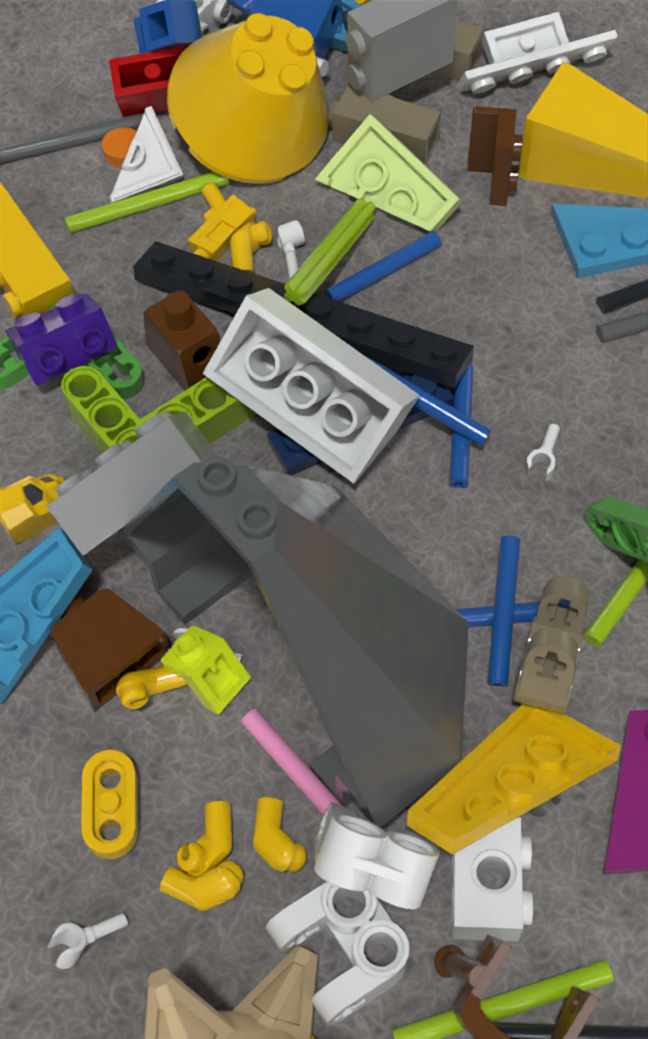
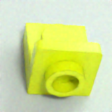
M191 626L181 635L161 659L163 666L167 670L181 676L204 707L217 715L224 710L251 679L249 673L223 638L197 626Z

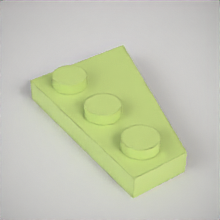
M371 114L368 115L315 178V180L352 197L362 198L367 203L372 201L375 207L430 232H436L463 202L457 194Z

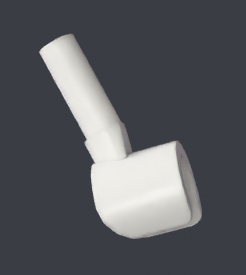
M297 220L278 227L279 236L277 242L286 257L289 279L298 270L295 247L305 244L304 233Z
M550 424L548 426L542 446L532 451L527 457L526 473L528 476L530 475L532 465L540 462L548 466L545 481L552 478L556 461L553 455V448L560 430L558 425Z
M121 913L83 929L73 923L60 925L54 932L47 948H53L58 944H64L70 948L60 954L55 964L56 967L67 969L74 966L86 945L127 927L126 916L124 913Z

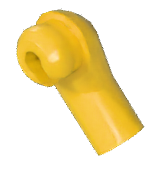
M251 221L232 235L230 249L233 267L254 273L253 253L260 248V245L269 244L273 238L271 227L267 222L260 221L255 224V222Z
M164 666L124 674L117 683L116 693L124 707L138 709L147 703L148 696L187 686V683L181 676L167 670Z
M270 797L259 798L257 800L253 833V847L256 853L272 869L278 872L286 870L292 873L298 872L305 865L307 853L301 843H294L281 829L284 802Z
M213 801L205 804V834L197 841L191 842L189 846L183 844L179 848L176 860L180 869L194 877H198L215 868L230 854L232 850L231 804L229 802Z
M223 861L217 867L198 877H194L171 866L166 871L159 890L197 910L208 911L233 899L238 894L240 885L244 880V874L240 866L232 861Z

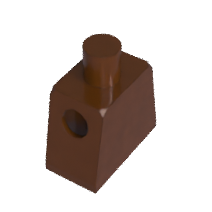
M178 290L148 307L144 311L143 316L147 347L185 391L206 377L203 372L221 340L216 327L185 291ZM195 352L198 353L199 363H193L192 359Z
M107 588L99 590L87 600L77 592L60 617L61 620L54 624L49 631L58 652L94 712L117 695L116 686L124 674L152 668L161 661L162 657L170 649L166 634L158 625Z

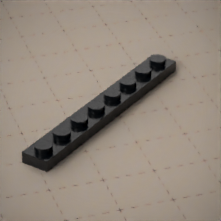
M157 241L150 246L133 266L134 278L137 281L169 292L185 291L193 300L234 314L237 313L247 295L270 288L285 299V283ZM315 293L303 305L298 306L294 301L289 302L368 359L452 388L456 387L473 359V345Z

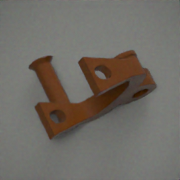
M488 934L476 961L466 957L458 946L446 945L436 953L434 959L437 973L443 978L455 977L465 982V986L455 1003L454 1014L458 1023L466 1032L476 1039H513L497 1029L486 1018L480 1007L482 995L513 947L505 941ZM572 986L551 1039H576L600 999Z

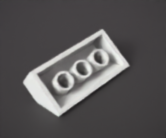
M270 288L245 297L203 372L206 377L352 483H355L396 434L420 396Z

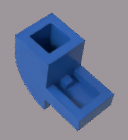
M164 0L140 8V17L133 19L140 54L191 45L202 37L197 3L193 0Z

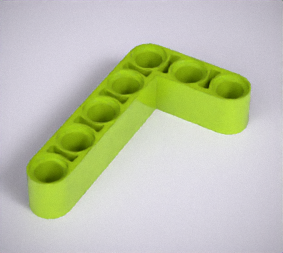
M89 366L73 368L64 375L61 382V388L71 417L101 453L117 443L122 444L128 439L132 443L135 442L139 437L134 430L158 413L161 415L169 411L173 416L187 412L209 444L257 414L208 377H205L141 419L95 368Z

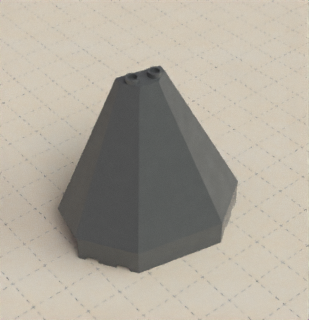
M213 457L205 460L203 463L194 462L172 477L119 531L148 565L156 593L184 625L254 575L334 743L332 747L309 764L310 769L343 806L347 807L350 803L354 802L370 822L382 828L461 761L469 622L336 486L254 467L233 465L228 459Z

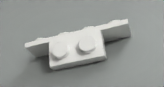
M556 12L486 31L483 34L482 43L489 65L465 71L456 88L459 93L472 90L473 94H481L494 88L496 82L509 79L511 84H516L531 78L533 72L546 69L549 74L556 73L563 62L570 64L571 61L582 58L584 63L595 62L607 55V50L618 38L616 30L569 42L560 14Z

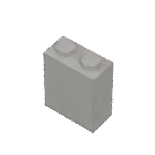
M372 0L347 12L348 32L345 34V42L348 48V65L346 66V75L351 86L356 90L359 89L370 102H373L452 63L457 0Z

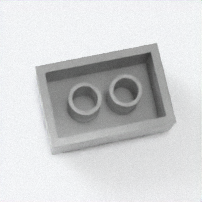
M166 411L161 415L160 413L154 415L134 430L139 437L135 442L132 443L128 439L122 444H115L94 460L99 466L97 470L93 471L92 468H89L81 474L78 472L54 489L59 497L46 507L82 556L119 533L172 477L194 462L203 463L209 458L219 457L187 412L172 416L169 411Z

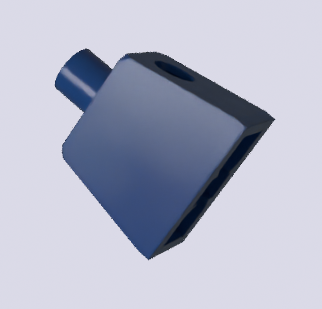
M260 0L250 11V15L261 13L265 16H275L283 18L297 27L307 29L313 37L315 55L321 59L325 58L343 19L341 0Z

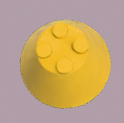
M255 13L250 15L246 21L207 34L193 42L180 55L171 72L167 88V106L174 130H179L183 139L190 146L188 151L200 163L221 176L251 184H267L282 181L285 176L293 174L302 168L304 169L309 165L323 146L329 128V105L313 48V37L305 28L297 27L283 18Z

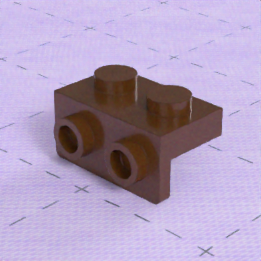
M475 106L472 111L467 171L492 173L489 205L506 206L508 190H517L519 165L511 164L512 161H520L523 135L515 134L517 109Z

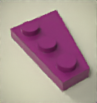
M648 710L630 711L627 717L603 875L648 871Z

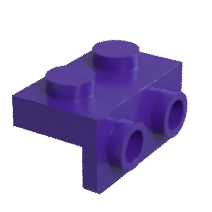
M87 293L83 295H68L60 299L56 303L55 308L42 314L30 313L16 320L15 326L5 330L11 346L22 358L32 381L36 385L51 380L117 347L103 309Z

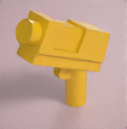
M208 183L202 188V194L211 209L204 214L205 223L188 239L189 251L193 254L219 262L222 255L230 247L232 235L246 223L255 222L256 209L250 208L234 194L226 201L215 183Z

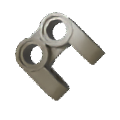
M557 576L547 581L544 586L537 616H534L513 701L565 715L575 677L577 660L584 635L583 625L589 604V590L579 579L571 576ZM560 598L570 601L568 609L558 606Z

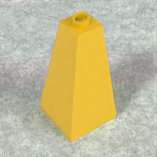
M563 62L526 117L518 177L538 182L648 198V114L574 66Z

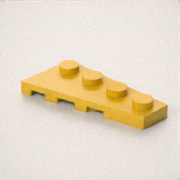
M522 704L408 809L406 826L450 854H454L618 761L621 745L566 714Z

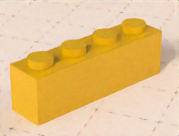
M0 182V287L6 292L2 296L8 310L15 319L30 313L42 314L55 306L60 299L74 294L68 276Z

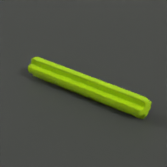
M362 198L357 199L284 285L286 290L284 297L288 302L294 301L298 306L307 302L375 218L373 211L376 207L372 201L367 203Z

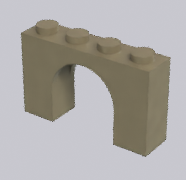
M456 21L453 62L431 74L459 81L465 71L475 69L481 58L484 28ZM347 78L343 95L340 100L335 99L328 115V123L333 125V141L345 144L368 115L371 114L427 165L439 141L441 111L400 100L390 94L370 102L359 89L356 90L351 86Z

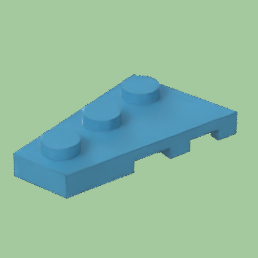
M552 203L551 215L577 278L648 264V208Z
M61 528L55 530L0 577V703H3L50 634L51 627L58 622L93 570L86 558L82 556L66 532Z

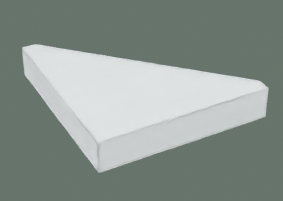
M152 106L145 108L135 138L132 140L122 165V170L110 195V203L146 193L183 179L182 170Z

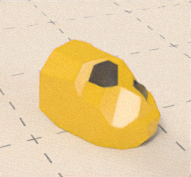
M51 474L38 478L28 476L7 487H0V522L15 544L24 542L58 523L46 506L59 497L54 489L65 481L63 477Z

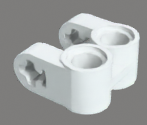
M329 802L316 836L314 870L322 879L340 888L351 891L369 889L376 897L394 906L405 909H418L423 901L440 852L436 844L408 827L404 832L389 831L385 833L383 829L374 823L357 817L356 810Z
M325 882L280 911L266 925V930L281 953L293 950L296 946L304 944L326 930L335 938L351 963V969L325 985L311 999L312 1004L327 1027L344 1020L395 986L403 978L409 958V941L407 936L397 924L392 922L377 897L369 889L351 891ZM343 898H354L363 905L364 910L359 916L345 918L335 911L334 905ZM383 944L393 951L396 958L387 966H375L366 959L364 953L372 945Z

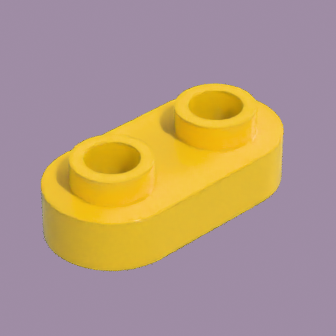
M104 750L96 753L87 761L82 772L81 832L89 850L102 859H117L126 855L134 847L138 838V776L131 759L123 752L117 750ZM116 774L121 777L119 784L114 788L108 789L102 786L104 779L109 775ZM117 825L121 828V832L116 839L105 840L102 838L103 831L108 826Z

